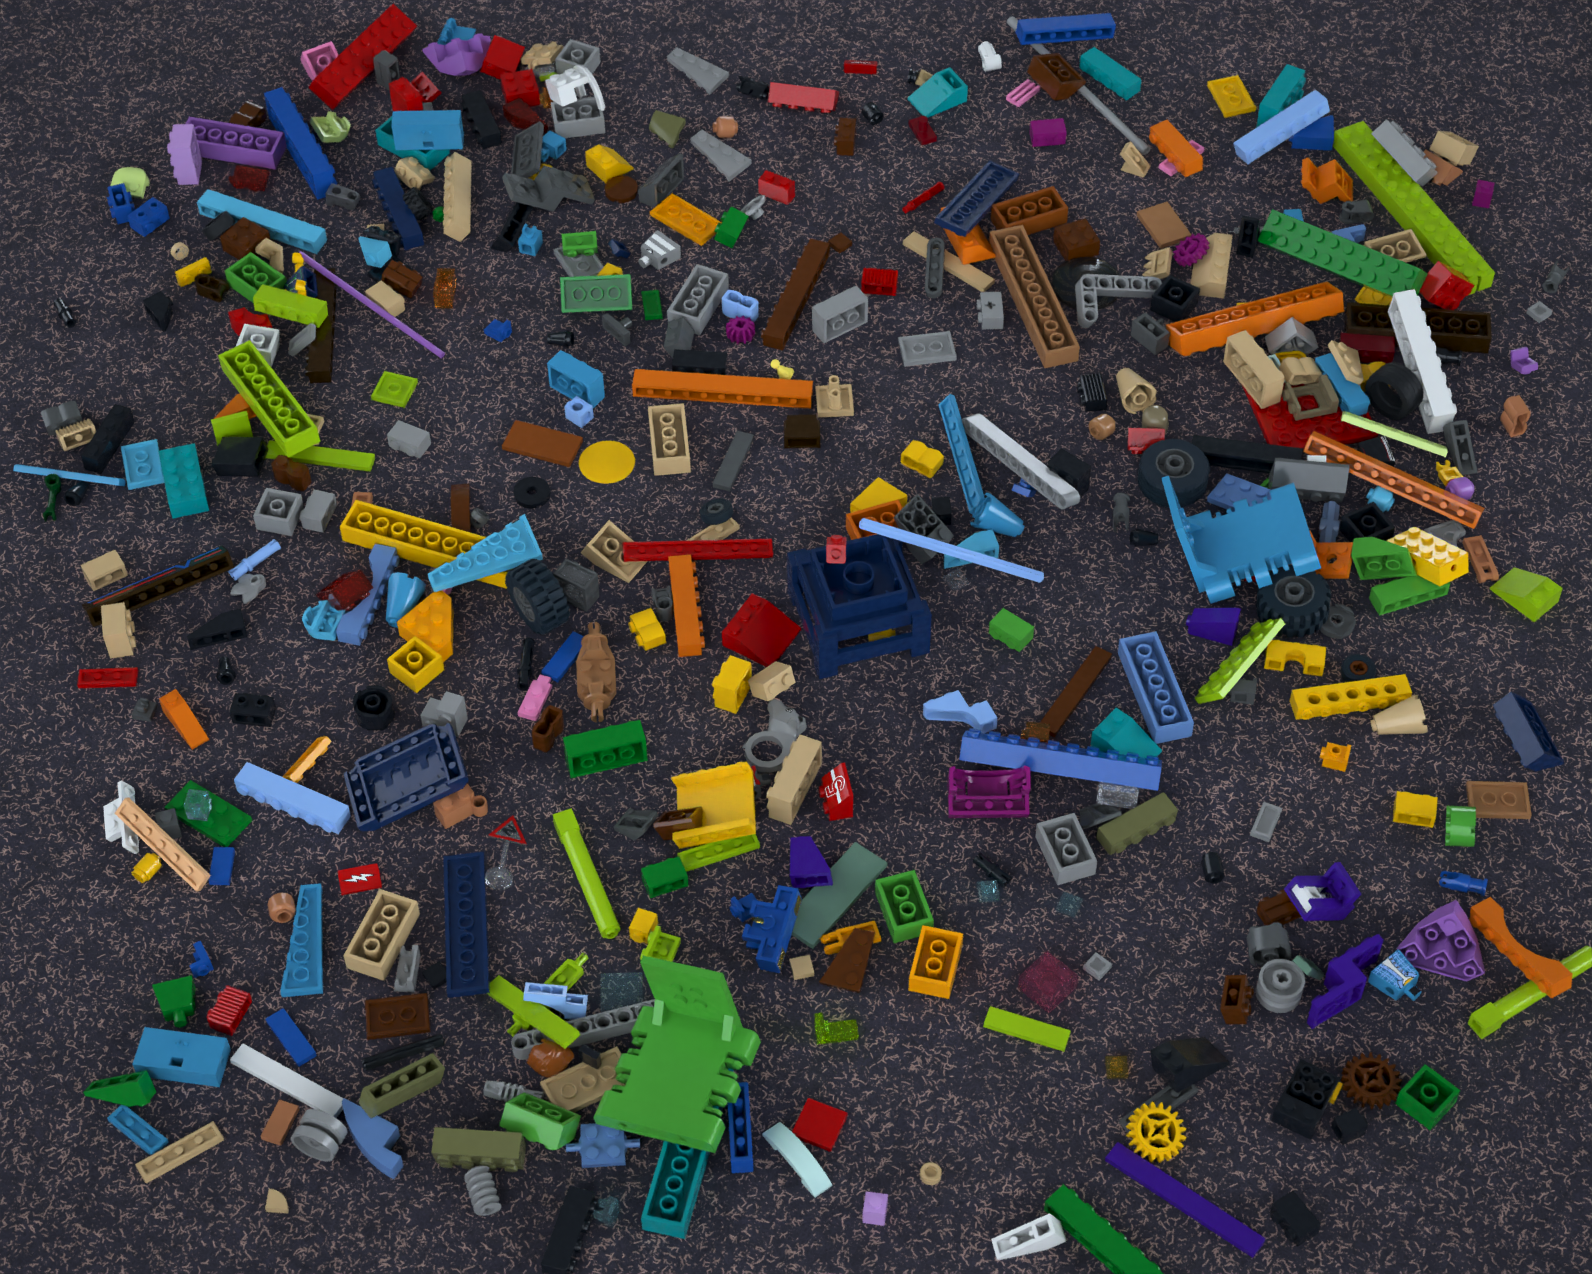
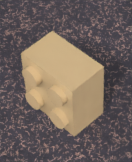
M1438 131L1429 150L1433 151L1440 158L1449 159L1448 162L1450 164L1463 166L1464 164L1471 163L1479 146L1452 132Z
M124 602L101 606L103 638L110 658L133 655L136 640L135 636H132L135 632V625L131 618L130 609H126Z

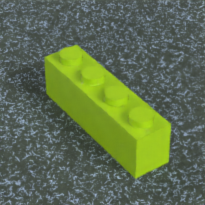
M262 284L253 296L255 311L306 325L312 323L317 328L321 326L328 316L327 301Z

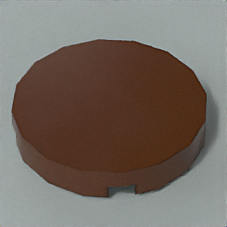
M615 176L606 182L604 188L605 195L612 202H630L635 199L638 193V184L631 177Z

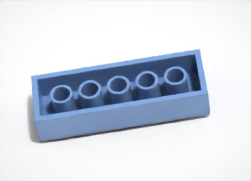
M1157 632L1119 639L1118 655L1152 740L1159 744L1191 737L1194 721Z

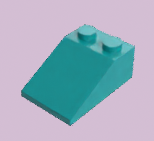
M1115 708L1092 732L1091 746L1099 748V751L1107 752V749H1112L1124 755H1127V752L1139 754V757L1147 758V755L1158 756L1162 752V749L1134 719L1118 708Z

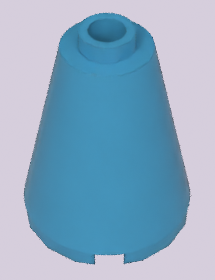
M985 493L984 495L987 497L980 499L973 512L972 517L975 520L974 523L970 522L971 526L983 530L993 529L995 533L1012 537L1021 535L1024 530L1023 520L991 493Z
M400 572L392 573L388 579L386 621L395 628H398L397 621L416 606L426 587V584L421 579L415 576L411 579L407 577L408 574Z

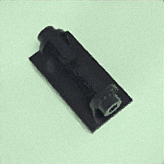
M739 76L741 83H738L736 86L738 92L750 95L751 90H753L752 97L761 100L767 99L770 90L767 83L754 81L748 76Z

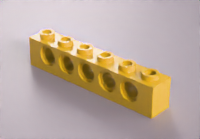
M1406 674L1295 689L1291 692L1290 704L1296 720H1307L1318 716L1328 717L1333 714H1347L1354 711L1364 712L1375 708L1384 709L1411 697L1412 690Z

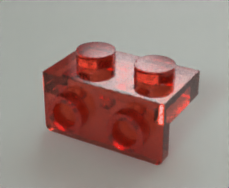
M236 165L233 176H229V181L237 189L247 188L254 192H258V190L265 191L270 173L268 170Z

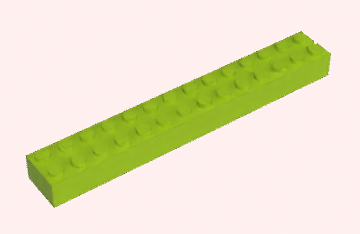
M1361 121L1336 130L1334 132L1333 147L1404 230H1413L1429 260L1434 265L1440 261L1461 272L1475 285L1470 294L1475 293L1476 290L1481 291L1491 287L1495 275L1493 269L1420 185L1409 176L1371 134L1373 131L1368 125Z

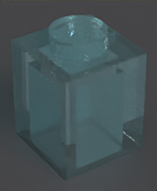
M188 789L184 802L187 818L208 821L212 808L209 792Z

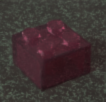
M1046 951L1019 976L1018 989L1050 1014L1077 989L1078 975L1049 951Z

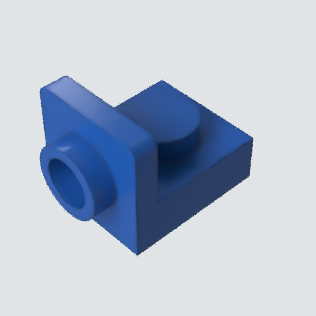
M494 319L484 329V334L499 342L508 338L512 332L511 321L509 320L502 323Z
M1022 478L1020 483L1014 484L1012 491L1026 497H1034L1037 491Z
M750 893L739 900L735 896L732 897L730 906L732 915L735 918L738 917L741 922L751 918L752 916H750L749 912L753 900H757L755 896Z
M198 941L193 944L196 952L192 953L196 962L189 965L194 978L205 976L209 971L214 970L202 942Z

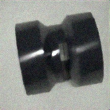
M873 102L865 104L861 110L862 115L867 118L871 125L879 124L884 118V114Z

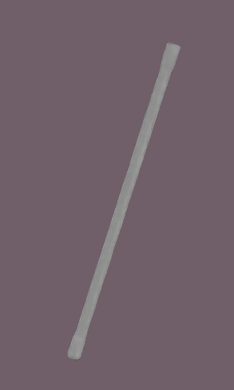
M1011 16L1008 18L1007 24L1016 32L1018 20ZM1030 44L1040 55L1051 54L1042 44ZM1083 85L1078 90L1133 143L1137 150L1143 155L1150 152L1151 148L1136 136L1087 87Z

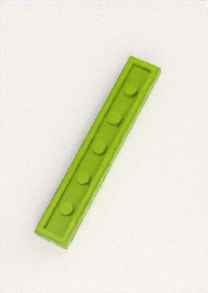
M269 440L267 445L269 450L265 458L276 459L278 455L286 456L276 441ZM311 446L289 458L293 462L371 472L375 461V454Z
M498 975L490 982V993L486 994L564 1049L580 1036L576 1028L540 1003L524 1001V992Z

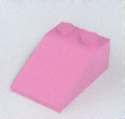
M332 41L302 52L301 62L310 79L313 81L338 56V53Z

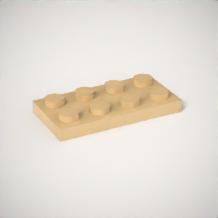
M616 1046L600 1054L602 1064L598 1070L582 1062L541 1081L540 1085L549 1102L571 1112H577L600 1101L604 1092L611 1090L613 1085L625 1086L626 1084L616 1080L615 1067L621 1056L618 1047Z

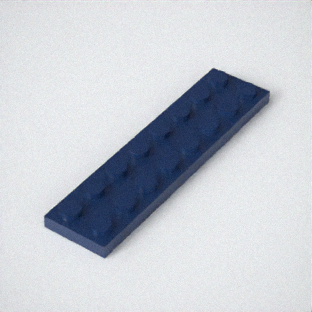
M989 160L937 215L934 223L941 228L955 232L959 236L966 237L989 212L992 205L996 204L1018 180L1019 173Z
M484 851L443 856L448 998L490 993Z

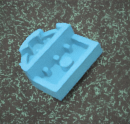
M328 600L319 601V605L313 608L309 606L302 616V621L308 633L316 639L335 641L337 626L342 615L349 612L348 608L330 605Z

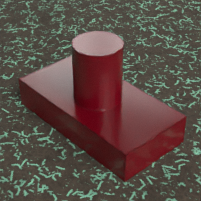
M920 116L908 121V125L921 146L937 141V136L929 125L926 116Z

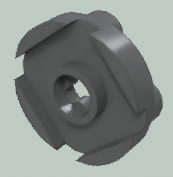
M1342 604L1330 606L1328 619L1319 630L1330 638L1342 639L1349 636L1354 631L1356 624L1353 611ZM1339 619L1340 621L1339 623H1334L1332 620Z

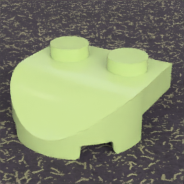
M327 112L326 117H311L310 124L321 141L325 143L341 142L347 137L351 126L347 118L343 117L341 119L336 116L335 112Z
M124 167L114 173L111 186L124 183L126 191L131 193L132 198L143 199L146 186H149V178L143 169Z

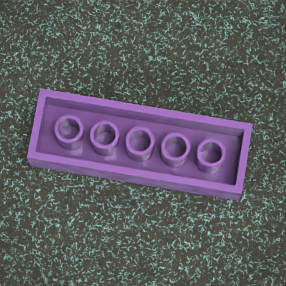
M189 117L186 124H194L200 154L203 158L276 169L287 147L284 132L195 117Z

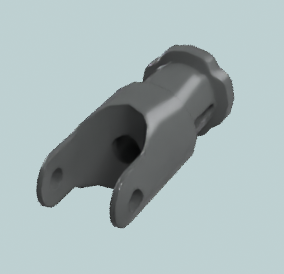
M1559 260L1554 263L1547 276L1548 279L1542 285L1544 291L1548 293L1557 292L1558 285L1562 283L1569 270V266L1565 271L1557 266Z
M1117 493L1113 497L1115 507L1113 508V530L1115 533H1117V524L1121 521H1125V528L1129 530L1130 510L1128 508L1130 496L1125 493Z

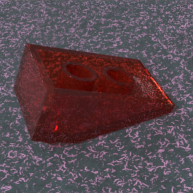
M361 569L342 574L315 595L322 601L328 600L330 606L338 611L344 609L348 611L355 606L354 602L359 598L363 600L370 595L369 591L373 589V586Z

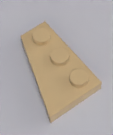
M1331 340L1328 347L1346 380L1360 385L1364 378L1358 350L1350 348L1342 342L1338 343Z

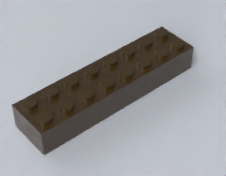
M1347 302L1344 317V333L1394 337L1395 347H1399L1388 314L1390 305ZM1421 308L1425 312V322L1430 327V337L1435 342L1436 347L1447 348L1450 351L1462 350V352L1488 353L1492 339L1491 313Z

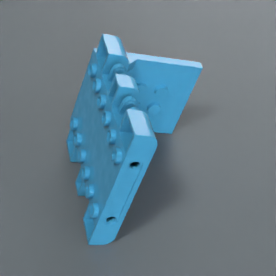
M1169 476L1162 478L1178 538L1199 593L1206 591L1210 604L1234 597L1235 593L1232 582H1235L1236 586H1240L1242 579L1246 578L1249 583L1252 582L1251 576H1255L1259 588L1273 584L1269 571L1272 570L1273 574H1277V568L1282 566L1285 571L1290 570L1288 564L1293 565L1296 576L1321 569L1294 483L1269 490L1271 500H1268L1267 496L1262 499V503L1258 504L1256 500L1251 501L1253 506L1250 507L1247 498L1233 502L1235 512L1228 508L1225 515L1216 512V518L1212 517L1210 510L1186 517L1184 508L1180 507Z

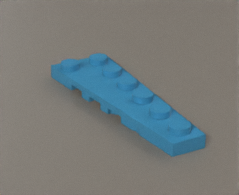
M301 885L293 922V933L290 938V949L286 959V970H284L280 990L281 997L323 994L322 885Z

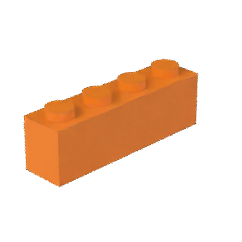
M1168 120L1150 127L1149 139L1151 143L1158 147L1160 153H1163L1168 161L1184 177L1203 170V157Z

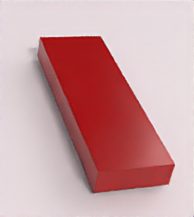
M138 668L79 669L77 686L78 688L137 686Z

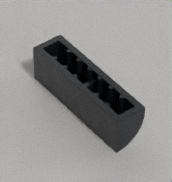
M514 202L491 249L502 252L509 251L515 244L534 206Z

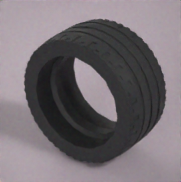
M1389 362L1383 365L1369 377L1365 385V391L1371 405L1378 413L1391 420L1405 418L1423 400L1424 392L1420 381L1410 369L1400 363ZM1389 385L1397 391V393L1400 395V398L1392 392V390L1389 388Z

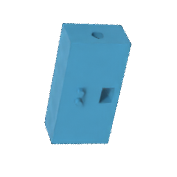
M461 110L393 111L392 132L395 150L463 149L464 132Z
M144 1027L133 1061V1067L135 1072L147 1070L150 1078L220 1087L231 1049L227 1038Z

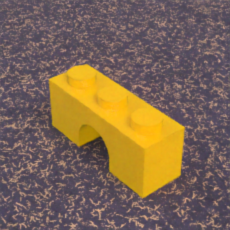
M1271 640L1266 647L1264 669L1283 671L1287 661L1295 660L1302 664L1303 674L1322 676L1325 666L1326 647Z

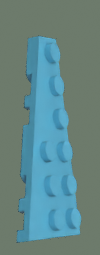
M525 514L520 516V520L515 523L507 524L505 529L499 533L494 532L473 545L470 551L457 555V559L450 563L446 562L428 573V579L433 591L438 592L513 569L530 559L542 560L541 550Z

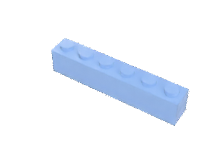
M1316 90L1312 91L1235 141L1236 155L1247 164L1253 162L1330 112L1327 98Z
M248 762L234 779L236 789L241 795L254 797L260 803L265 802L276 810L286 811L294 818L300 817L308 824H316L329 833L339 834L351 817L348 805Z

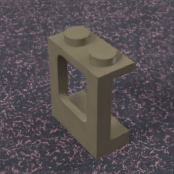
M1327 374L1320 375L1318 383L1292 388L1289 382H1285L1284 390H1282L1283 400L1287 401L1289 412L1293 414L1295 421L1337 412L1339 399ZM1313 395L1319 408L1301 411V406L1296 397Z

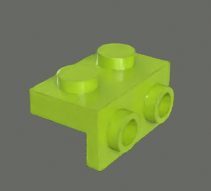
M656 925L654 932L651 931L648 936V946L643 948L640 960H642L643 956L673 962L681 943V938L661 932V926Z

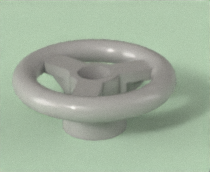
M760 195L751 200L742 208L741 212L751 216L753 220L758 219L764 213L761 206L766 201L765 195Z

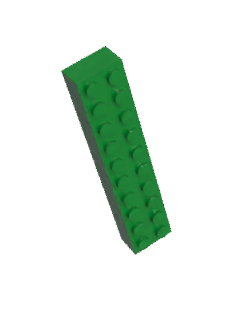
M1273 209L1257 240L1268 248L1390 298L1396 292L1415 289L1418 295L1428 275L1418 267Z

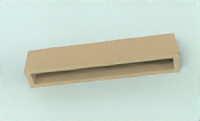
M454 152L444 162L443 225L444 234L461 242L470 233L471 160Z

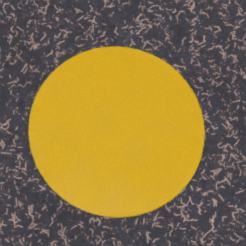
M616 441L594 443L587 447L579 458V468L582 474L591 481L603 484L615 483L626 478L635 466V457L630 448Z

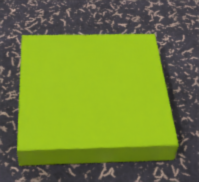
M384 371L371 395V400L405 408L418 384V379Z
M247 411L211 419L217 446L220 444L222 437H253Z

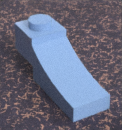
M525 983L524 1001L549 1006L564 1014V1019L574 1020L586 1017L588 995L567 993L568 986Z

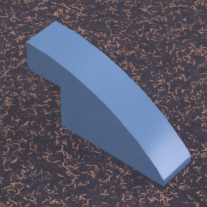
M344 1098L342 1100V1107L354 1142L371 1164L385 1175L395 1179L404 1166L401 1156L390 1151L400 1137L398 1126L379 1116L370 1119L362 1107Z

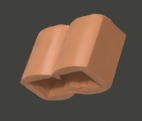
M1520 395L1511 396L1505 401L1504 411L1500 417V421L1510 437L1524 434L1527 429L1526 422L1531 414Z

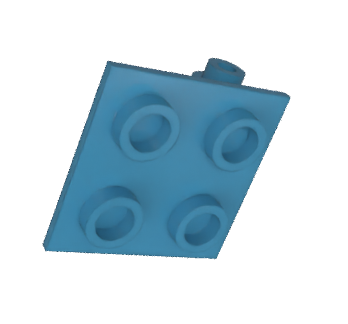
M450 18L446 21L437 43L446 45L454 38L468 41L473 38L476 29L456 26L455 19Z

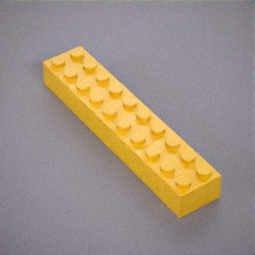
M355 500L340 525L342 540L369 549H373L374 544L395 547L400 558L438 568L446 562H452L457 559V555L462 552L465 554L471 550L473 545L486 538L359 500ZM512 569L477 580L507 588L505 577L508 571Z

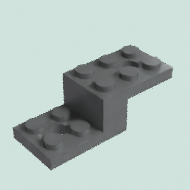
M543 166L534 180L505 173L502 177L510 200L552 212L555 211L563 197L587 204H593L595 201L586 177L572 174L568 171H561L554 167Z

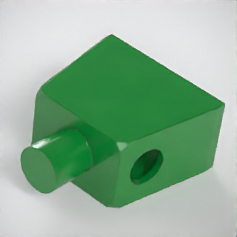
M192 975L153 984L152 987L165 1021L173 1020L174 1026L177 1028L186 1026V1017L195 1014L196 987Z

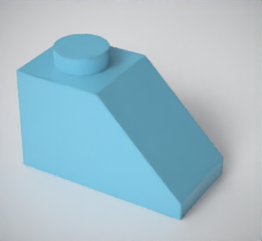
M362 236L358 238L367 265L381 268L392 257L388 242Z

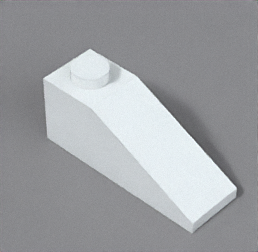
M1050 1213L991 1239L997 1260L1048 1250L1066 1242L1061 1221Z

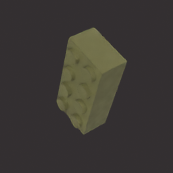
M434 1127L431 1153L436 1163L440 1164V1167L452 1168L453 1165H461V1168L472 1169L474 1166H488L490 1168L489 1171H495L496 1168H505L504 1170L508 1172H517L518 1169H524L526 1142L522 1133Z

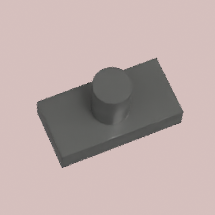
M608 313L602 315L603 328L625 347L631 343L630 331L627 329L632 326V321L626 317L618 322Z

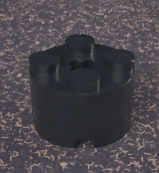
M370 685L363 691L359 690L353 698V707L358 725L367 730H385L395 716L392 697L388 690L379 685Z

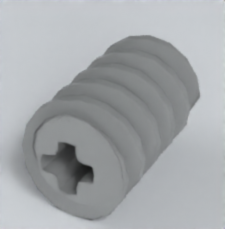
M488 1166L474 1167L464 1176L469 1197L474 1206V1213L480 1216L497 1213L502 1208L501 1204L498 1203L499 1196L496 1195L497 1189L494 1188L495 1183L491 1180L493 1177L492 1173L488 1172L490 1169Z

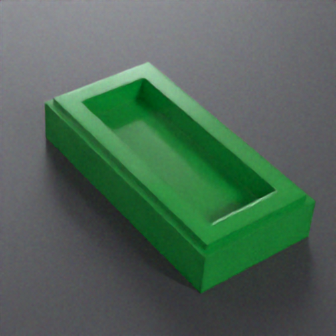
M659 290L641 291L645 320L663 319Z

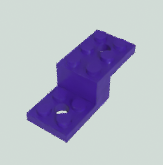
M1379 934L1372 938H1365L1359 946H1353L1344 955L1336 956L1330 960L1323 984L1329 991L1323 996L1318 995L1311 1002L1307 1024L1311 1029L1362 998L1367 980L1362 970L1378 960L1383 943V938Z

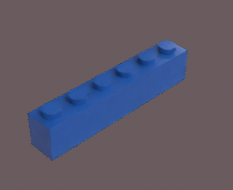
M1110 13L1021 19L1017 23L1016 35L1021 45L1109 39L1114 37L1116 24Z

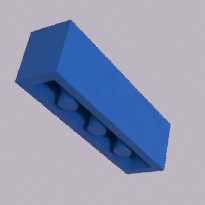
M748 1082L738 1083L741 1091L736 1104L728 1102L732 1173L753 1172Z

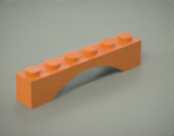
M1491 897L1470 907L1469 920L1472 926L1482 932L1484 937L1491 941L1500 953H1504L1514 966H1517L1529 980H1532L1538 986L1541 992L1547 994L1552 999L1571 988L1572 973L1558 960L1537 955L1518 943L1510 934L1505 924L1504 909Z

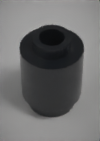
M1215 852L1204 854L1201 864L1205 881L1211 884L1221 882L1225 877L1221 857Z

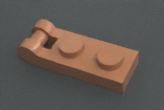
M1482 535L1464 538L1462 544L1466 552H1468V557L1476 573L1478 583H1484L1486 580H1498V571Z

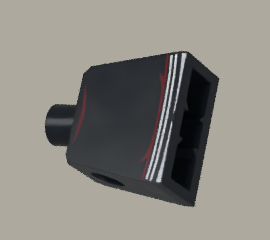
M1383 435L1358 443L1357 451L1394 467L1395 458L1386 436Z

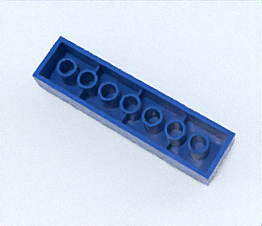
M283 87L264 93L268 117L276 131L284 132L286 148L317 200L326 197V192L331 183L337 185L336 179L333 176L335 171L332 164H328L326 154H322L320 144H316L314 134L310 133L308 124L304 123L302 114L298 113L296 104L292 103L289 93H286Z

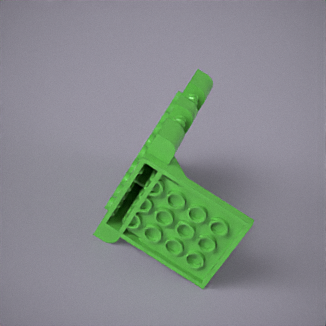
M643 956L640 963L655 998L654 1007L643 1006L631 1031L633 1037L632 1044L640 1047L641 1050L630 1048L627 1053L621 1054L615 1067L616 1080L626 1085H613L611 1090H606L593 1118L598 1125L715 1153L724 1133L725 1125L720 1119L723 1113L712 1106L725 1107L727 1102L736 1104L741 1088L736 1081L738 1075L729 1071L728 1068L740 1070L743 1065L751 1067L761 1043L760 1038L754 1031L743 1028L723 973Z

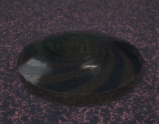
M1092 257L1073 258L1062 263L1055 270L1052 278V288L1057 299L1062 304L1077 310L1075 285L1083 275H1120L1119 272L1111 264L1101 259ZM1097 296L1098 310L1111 306L1119 297Z

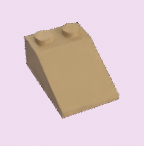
M610 520L581 552L594 565L627 583L647 563V561L623 562L622 543L634 541Z

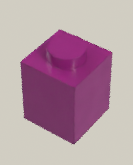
M1477 180L1472 206L1490 207L1494 182Z

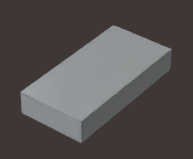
M310 323L289 341V355L295 356L315 339L316 325Z
M1263 801L1250 836L1269 842L1283 808Z

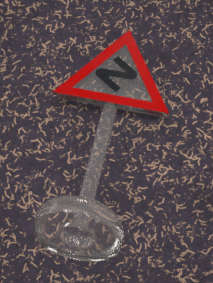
M513 815L488 835L490 838L505 841L499 867H492L485 874L486 884L496 890L508 889L513 884L512 873L504 868L509 843L527 846Z

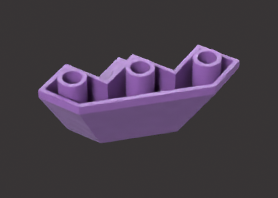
M476 34L468 41L454 38L446 45L434 42L428 44V47L422 50L439 72L453 76H466L477 72L482 67L491 39L490 36Z
M1457 900L1439 907L1418 922L1397 947V950L1399 949L1415 968L1466 982L1485 974L1478 939L1466 913Z

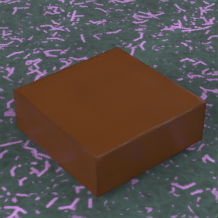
M841 232L828 240L830 247L839 254L852 246V241Z

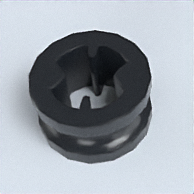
M909 70L908 84L913 82L916 85L919 70Z

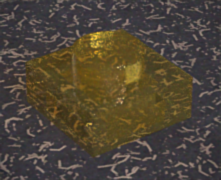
M1105 1056L1106 1079L1128 1078L1127 1056Z

